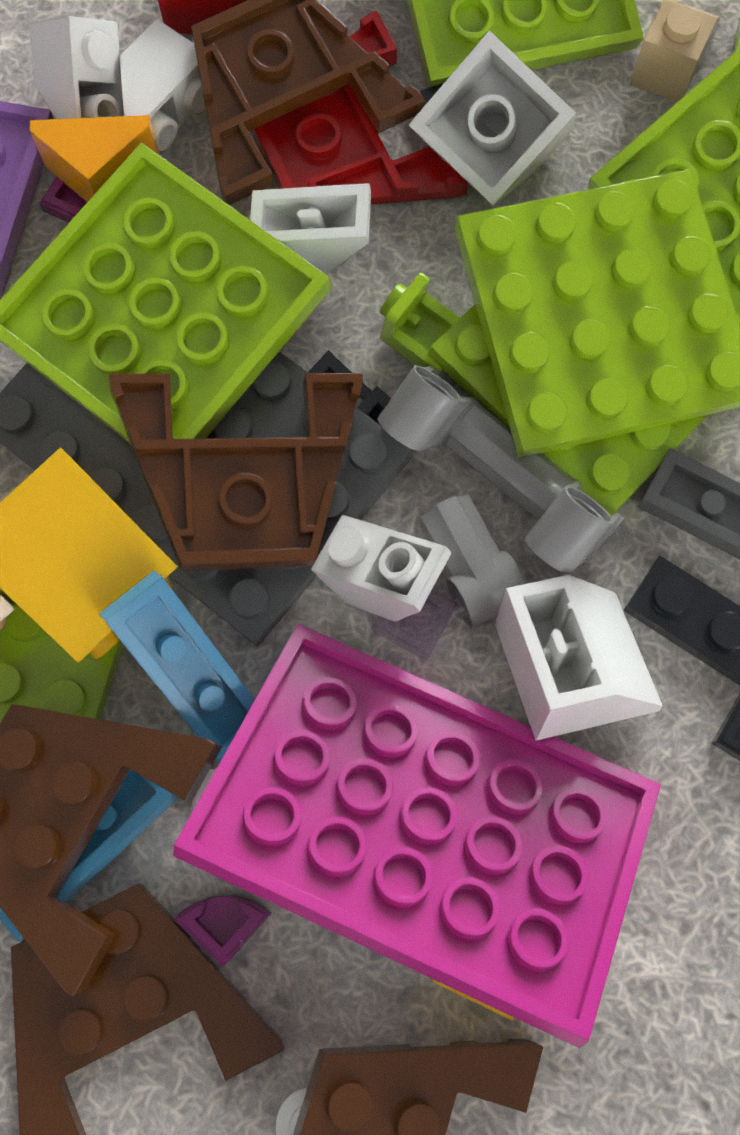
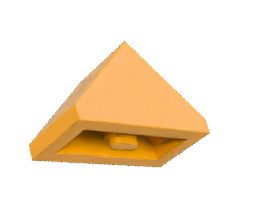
M149 115L30 120L29 131L45 167L87 202L141 142L159 154Z

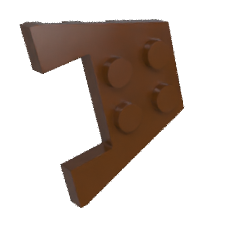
M247 0L191 26L221 197L228 205H232L252 195V190H263L272 185V172L249 131L346 85H349L378 134L416 116L424 107L425 99L422 94L411 84L406 88L388 72L389 64L373 51L368 54L347 35L348 28L317 0Z
M362 373L305 374L303 395L306 437L214 439L173 438L170 374H109L110 393L181 571L313 566L317 559L337 483L339 467L350 434L356 403L360 396L363 384Z
M12 704L0 723V908L61 988L74 997L84 994L116 934L59 899L58 894L128 772L131 769L180 799L192 802L223 746L206 738Z
M136 884L81 912L116 934L84 994L72 997L66 993L26 940L11 947L20 1135H86L65 1077L191 1011L197 1012L225 1081L285 1049L284 1043L276 1031L260 1017L230 980L224 977L200 950V947L143 884Z
M508 1039V1042L496 1043L457 1041L450 1042V1045L412 1047L409 1044L319 1049L293 1135H446L458 1093L467 1094L526 1113L543 1046L527 1039Z

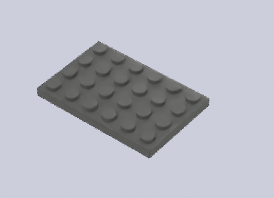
M278 352L206 439L306 437L303 380L308 372L284 354ZM27 363L0 392V444L34 471L61 447L178 566L168 577L258 647L317 576L311 570L313 566L181 571L129 442ZM356 407L317 558L341 516L345 515L362 520L413 457V449L394 439L381 425Z

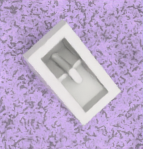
M370 184L252 190L250 220L320 271L327 274L369 243Z

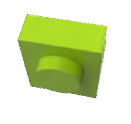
M420 272L408 288L399 283L386 298L380 309V314L385 317L379 339L414 365L421 367L433 365L442 374L444 372L443 368L428 355L431 345L460 317L426 293L431 279Z

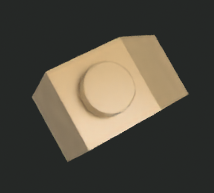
M663 0L643 41L630 85L677 103L684 97L721 17L677 0Z

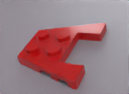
M377 11L369 13L360 20V29L349 37L368 54L373 51L389 64V67L397 64V47ZM349 85L251 130V134L272 172V177L278 189L369 183L371 188V205L455 198L467 194L468 182L430 146L392 160Z

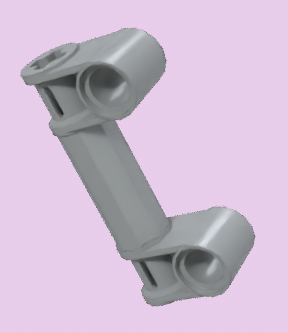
M415 365L378 417L382 428L394 439L416 451L423 452L427 448L442 444L447 445L530 512L538 521L526 535V543L540 559L560 572L570 574L585 560L590 561L614 534L625 518L619 513L610 515L595 500L582 492L583 485L579 481L573 479L542 453L518 458L510 427L483 407L472 396L462 397L451 385L440 378L441 371L435 366L421 367Z

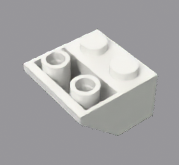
M571 575L506 588L495 626L536 741L660 711L663 707L615 592Z

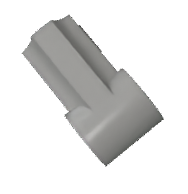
M469 494L452 496L436 504L430 511L421 516L420 525L428 540L444 545L451 551V555L444 566V570L448 575L446 583L453 601L459 598L467 615L462 617L465 624L470 629H473L497 617L506 588L523 585L526 582L511 555L505 550L499 551Z

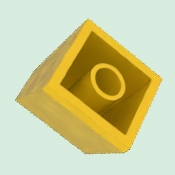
M61 447L0 502V588L77 663L88 654L96 660L99 659L119 641L99 616L100 612L152 571L160 574L170 588L173 586L167 577L178 566Z

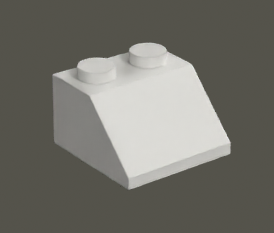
M489 30L410 122L409 127L494 207L529 178L574 129L576 112Z

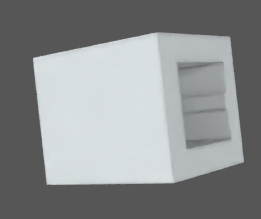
M64 16L29 23L34 84L56 119L124 116L117 22Z
M156 19L119 57L124 116L149 115L159 151H164L174 141L178 128L193 112L200 113L205 110V103L194 43Z
M342 515L311 570L345 603L396 622L421 611L449 559L451 551L441 544Z

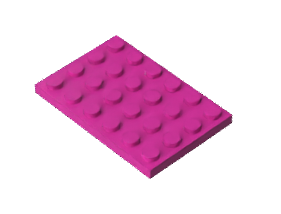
M297 624L174 844L173 856L571 1045L581 1048L590 1040L661 784L554 736L536 741L529 725Z

